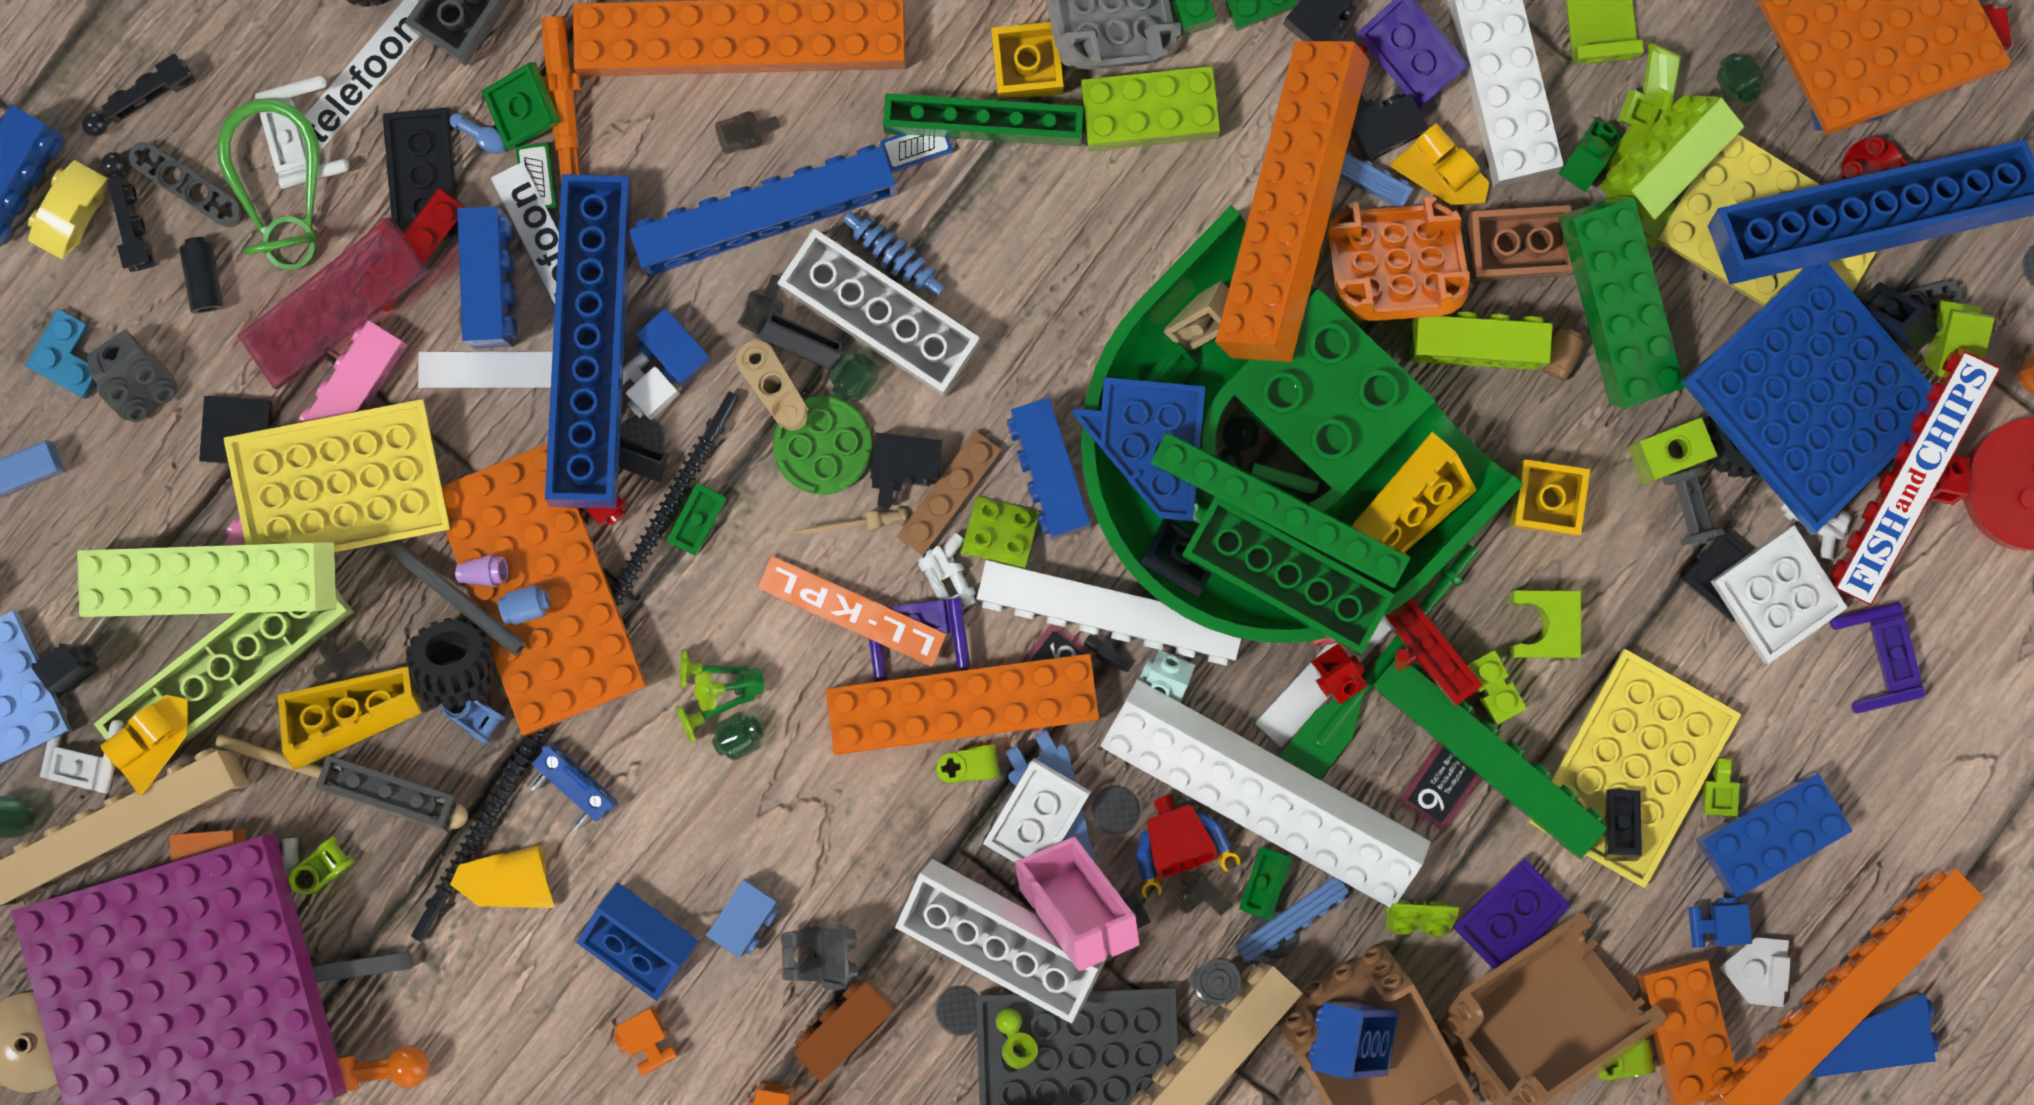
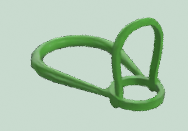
M255 99L237 107L224 121L217 140L218 164L227 183L263 236L261 244L244 248V254L252 255L263 252L275 266L284 270H296L306 266L314 258L317 243L319 242L318 233L312 227L319 168V142L310 121L296 107L277 99ZM258 112H275L289 118L299 128L306 147L305 219L297 216H282L273 220L268 227H264L231 161L230 143L235 129L245 118ZM284 222L299 224L307 232V235L270 242L273 230ZM303 243L310 244L307 256L296 264H287L280 261L272 251Z

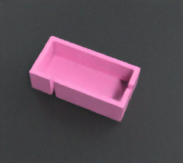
M1075 836L1015 861L1021 893L1032 908H1035L1037 915L1078 971L1106 960L1105 954L1110 953L1113 957L1139 946L1134 913Z

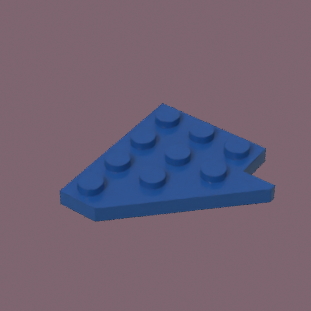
M1104 377L1101 411L1073 408L1072 414L1159 518L1193 521L1196 486L1151 464V461L1167 431L1200 447L1205 386Z

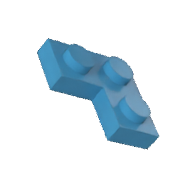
M57 309L25 366L86 399L95 381L91 377L88 362L73 354L90 326Z

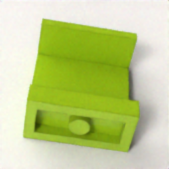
M1566 0L1573 66L1638 59L1644 53L1643 39L1637 40L1633 0Z

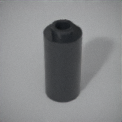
M204 237L186 239L185 245L180 246L179 251L190 312L207 313L223 309L224 305L212 242H205Z

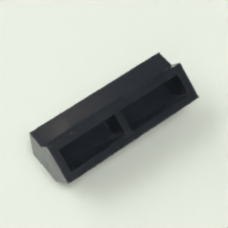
M769 310L765 317L761 319L754 335L757 339L828 370H833L842 355L843 343Z
M620 437L619 468L661 482L667 466L668 454Z

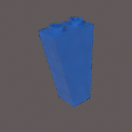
M1912 992L1873 1009L1809 1074L1821 1077L1935 1062V1052H1938L1939 1046L1936 1034L1931 1031L1930 1019L1934 1017L1931 1000L1927 999L1926 994Z

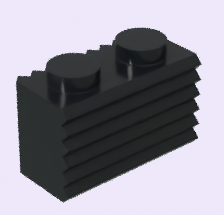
M59 643V648L54 647L53 651H48V655H43L42 659H37V663H32L31 665L32 670L49 692L68 693L99 670L95 663L98 658L94 651L87 644L82 646L77 643L74 645Z

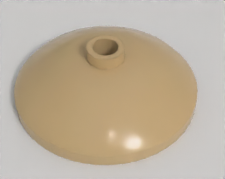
M33 992L19 993L0 1002V1084L11 1090L26 1093L43 1091L58 1084ZM21 1038L27 1041L28 1046L26 1050L20 1049L18 1045Z

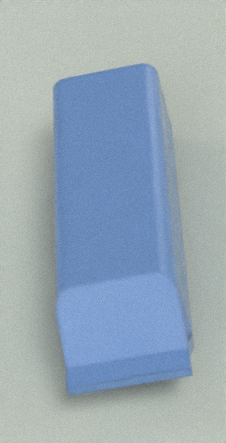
M45 440L0 458V498L65 472L56 446L52 441Z

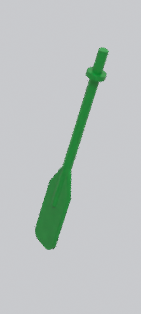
M1468 544L1449 569L1444 566L1439 571L1443 576L1419 605L1427 617L1453 584L1460 587L1463 583L1459 576L1479 552L1472 545ZM1397 635L1362 677L1367 687L1342 704H1339L1335 699L1316 709L1283 750L1279 758L1319 780L1352 740L1362 699L1394 660L1397 651L1405 646Z

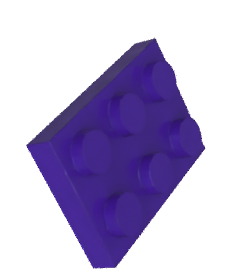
M1392 0L1356 33L1404 93L1412 95L1418 109L1423 107L1470 66L1416 0Z
M1522 857L1453 925V929L1494 970L1532 945L1571 905Z

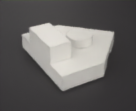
M1752 937V944L1743 945L1742 948L1718 966L1720 971L1730 980L1747 1003L1784 1007L1785 991L1788 992L1791 960L1788 957L1789 940Z

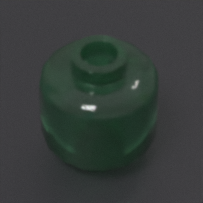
M1733 53L1720 62L1721 68L1716 74V80L1729 101H1739L1741 104H1745L1756 99L1763 92V85L1766 80L1765 75L1753 56L1747 54L1738 56L1737 53Z
M857 351L856 354L846 353L829 375L834 385L832 388L833 393L846 402L849 399L863 400L878 381V374L876 372L878 366L861 352Z
M736 712L716 724L714 728L715 738L712 739V743L719 755H725L730 760L737 761L760 748L764 732L760 722L754 715Z
M19 794L0 796V839L24 837L27 833V825H34L33 805H26L24 796Z

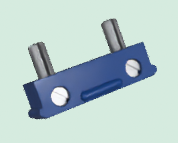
M555 743L543 746V752L532 763L539 771L530 780L527 787L531 788L534 785L531 791L536 792L548 778L582 809L570 823L571 827L576 825L574 828L576 831H579L590 817L597 822L609 810L618 805L615 797Z

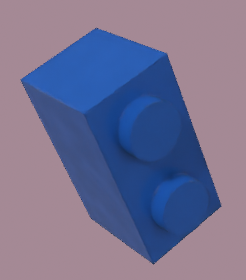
M666 308L636 333L641 340L637 346L650 360L656 356L664 365L659 371L671 384L678 381L682 386L686 385L712 361Z

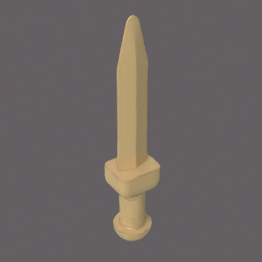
M898 507V511L878 513L874 510L865 511L862 513V519L807 527L785 533V535L811 534L863 526L864 532L875 531L880 526L900 523L901 526H904L909 520V512L903 507Z

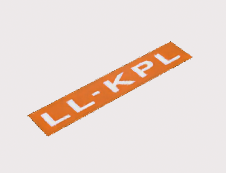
M772 555L758 586V589L931 667L934 666L947 635Z

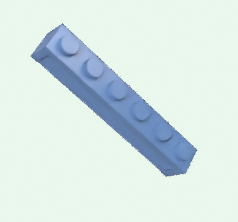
M1346 150L1340 178L1395 207L1404 206L1413 189L1409 187L1410 184L1407 181L1392 178V174L1383 169L1379 171L1373 168L1371 162L1364 159L1360 161L1354 158L1355 154Z
M1333 876L1234 946L1246 963H1256L1262 958L1260 954L1266 950L1271 952L1279 946L1278 942L1283 938L1286 941L1296 935L1295 930L1302 926L1303 929L1313 923L1312 918L1318 914L1322 917L1330 911L1329 907L1336 902L1339 905L1344 902L1349 891L1341 880Z

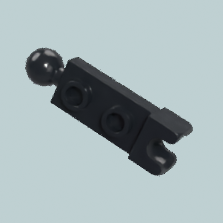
M176 54L170 55L155 65L158 71L155 73H145L135 81L136 85L126 91L119 90L110 95L107 99L108 102L101 106L102 112L91 111L86 113L82 119L83 130L90 136L97 137L103 135L107 131L108 123L111 121L119 123L172 89L177 93L195 81L193 74L183 59H179Z
M109 152L101 160V169L106 176L110 177V179H107L123 242V244L117 245L123 269L128 268L130 272L152 268L155 266V260L151 244L143 240L142 235L146 234L145 224L140 215L137 216L134 203H138L137 192L134 185L129 184L123 176L127 169V161L122 154Z

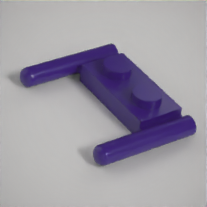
M961 597L887 607L943 633L952 632L957 668L961 671L970 668ZM869 639L874 679L876 681H884L887 678L883 645Z
M1900 601L1836 616L1830 620V626L1833 630L1870 622V629L1885 687L1888 689V693L1854 701L1851 705L1854 713H1864L1925 697V691L1921 685L1922 680Z

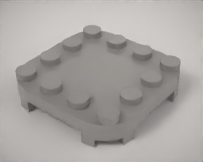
M1046 0L1054 42L1060 53V59L1066 66L1092 70L1149 64L1168 55L1173 49L1177 37L1181 35V23L1173 22L1169 0Z

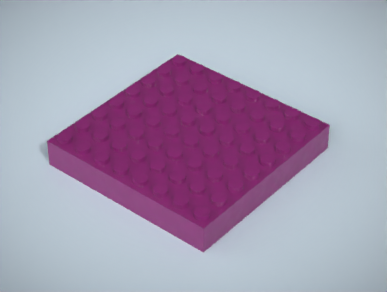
M275 834L252 838L11 910L64 1105H313L347 1093Z

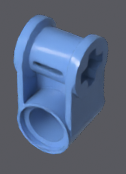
M480 699L474 702L471 700L467 701L466 707L461 713H456L451 708H444L443 704H441V709L447 717L486 745L489 744V737L497 725L507 719L496 708ZM489 717L488 721L485 723V725H484L483 728L481 729L482 725L484 724V722H485V721L487 720V718Z

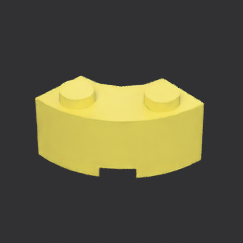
M75 160L65 170L62 168L58 169L52 178V187L40 208L36 209L29 218L28 226L31 227L28 241L60 259L65 258L81 243L83 233L90 219L103 204L108 178Z

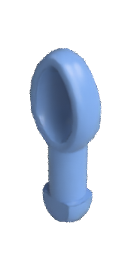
M454 113L450 116L449 123L451 127L455 130L459 129L475 138L478 146L484 151L493 154L506 151L497 129L486 126L480 127L466 119L465 115L461 113Z

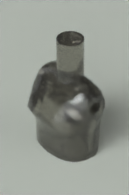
M747 111L729 119L717 121L715 129L721 149L725 155L737 151L760 147L762 145V133L779 129V121L776 116L757 121L754 113Z
M772 275L764 292L753 290L749 293L737 325L756 333L761 319L765 317L768 310L780 316L782 315L784 304L776 297L780 289L777 284L780 277Z

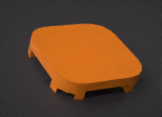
M1424 197L1423 205L1359 210L1358 201L1346 204L1344 211L1337 214L1334 219H1330L1328 250L1334 292L1339 307L1349 316L1368 321L1435 317L1451 314L1461 308L1468 297L1470 271L1467 270L1460 230L1461 218L1458 211L1452 212L1449 208L1437 204V198Z

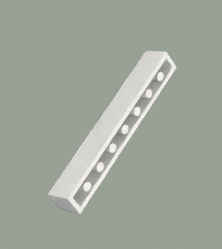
M988 560L985 562L977 600L983 602L982 608L1001 612L1002 606L1015 609L1014 615L1033 620L1034 615L1037 614L1047 617L1046 623L1065 628L1067 622L1080 625L1078 631L1098 635L1100 629L1112 632L1111 639L1130 643L1131 637L1144 640V647L1163 650V645L1176 648L1175 654L1195 658L1196 653L1209 655L1208 662L1227 666L1228 660L1236 661L1241 638L1210 630L1186 619L1160 601Z

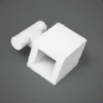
M641 351L624 366L623 385L630 378L635 384L625 392L631 398L627 405L639 418L645 414L652 420L676 399L680 393L656 367H653L646 375L641 371L650 361Z

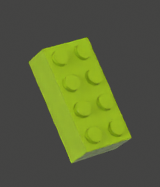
M1213 66L1081 80L1087 152L1217 139L1219 136L1220 128Z
M1685 95L1674 103L1673 110L1665 118L1660 119L1651 127V133L1643 141L1638 142L1629 150V156L1621 164L1609 170L1606 174L1607 179L1599 187L1608 198L1618 195L1634 197L1640 218L1655 220L1742 130L1744 125L1722 97Z
M1458 312L1455 317L1442 315L1415 318L1411 322L1409 362L1540 371L1550 364L1552 323H1543L1544 318L1534 316L1523 317V321H1510V316L1503 314H1492L1490 319H1477V313Z

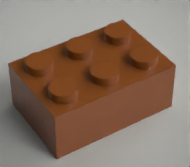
M869 977L864 982L858 978L842 994L846 998L843 1003L838 1006L834 1001L818 1018L822 1023L816 1029L810 1025L794 1041L798 1047L793 1054L820 1082L854 1051L896 1007L890 998Z

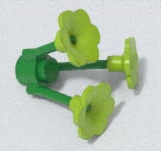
M681 649L680 688H685L689 676L695 675L694 695L699 701L701 710L706 711L703 713L698 711L688 715L681 706L675 707L681 725L690 743L696 742L694 737L695 727L704 724V720L742 703L754 701V695L764 693V680L759 668L749 670L748 665L738 667L703 666L699 662H690L687 649ZM711 673L737 675L732 677V683L723 684V682L715 683ZM734 690L736 695H741L717 706L716 697L723 695L725 691Z

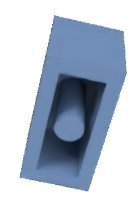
M744 879L706 936L738 958L744 952L750 955L761 939L756 934L764 924L769 927L780 911L775 908L779 900L748 879Z

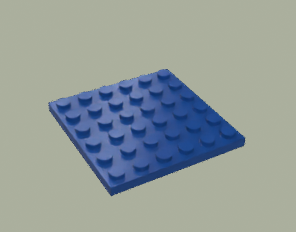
M1828 262L1802 268L1681 382L1810 534L1817 533L1894 458L1895 452L1902 441L1907 443L1913 430H1910V425L1915 415L1919 411L1923 413L1929 402L1926 400V396L1932 386Z

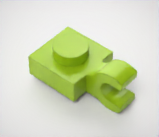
M1718 757L1712 767L1714 781H1704L1702 814L1738 816L1740 783L1730 782L1731 759Z

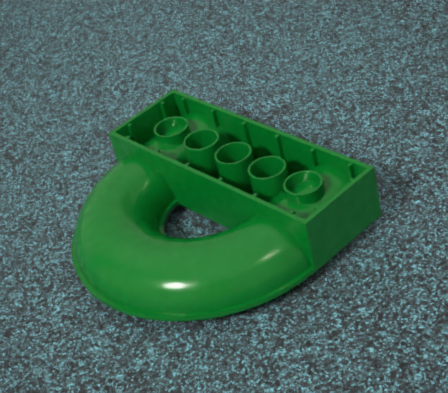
M1232 205L1220 215L1121 320L1106 343L1094 369L1084 409L1101 411L1104 377L1143 381L1174 343L1163 332L1165 327L1199 293L1220 281L1230 288L1247 224L1242 218L1241 213ZM1312 285L1292 362L1231 358L1215 342L1216 337L1188 352L1199 365L1183 384L1205 386L1200 448L1217 456V425L1224 408L1232 398L1328 490L1323 496L1309 504L1350 525L1354 524L1432 432L1458 454L1477 491L1405 552L1410 556V560L1395 588L1270 525L1395 594L1384 616L1404 604L1422 589L1523 485L1514 475L1506 472L1475 446L1448 419L1428 392L1319 288H1315ZM1082 426L1081 451L1083 473L1095 516L1109 545L1122 564L1147 591L1184 618L1210 630L1232 637L1272 643L1308 642L1327 638L1213 574L1210 575L1204 590L1197 597L1141 564L1164 518H1159ZM1196 487L1193 521L1171 520L1195 533L1215 496Z

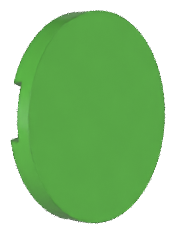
M816 396L803 399L809 409L805 425L793 431L787 430L784 427L781 428L778 424L776 426L773 436V451L776 464L783 476L802 491L817 495L841 492L857 482L869 464L872 453V438L869 427L860 412L842 399L832 396Z

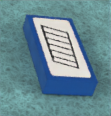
M900 134L880 141L892 174L953 153L948 137Z

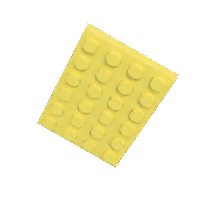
M1737 134L1683 190L1675 204L1674 211L1657 239L1665 244L1663 246L1729 285L1708 229V224L1717 209L1819 186L1820 184ZM1876 251L1828 263L1853 292ZM1801 269L1739 282L1729 286L1763 306Z
M424 399L223 438L246 545L334 542V552L450 530Z
M1622 649L1550 781L1559 788L1563 784L1579 796L1576 802L1585 810L1591 806L1604 818L1607 789L1640 791L1642 856L1635 862L1605 860V832L1585 856L1636 885L1646 888L1741 714L1626 649ZM1530 818L1527 820L1528 824L1546 833Z

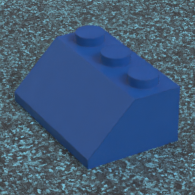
M617 883L597 907L576 943L657 1001L699 941L686 930L666 918L660 911L637 897L634 892Z

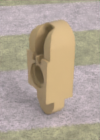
M751 340L741 346L736 355L737 367L781 428L784 427L790 431L802 428L808 419L807 411L809 409L772 347L767 342L761 340ZM752 355H761V361L758 364H751L750 358ZM782 385L778 392L769 394L773 386Z

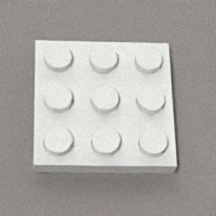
M1795 525L1788 526L1711 580V583L1764 664H1770L1847 609L1846 604Z

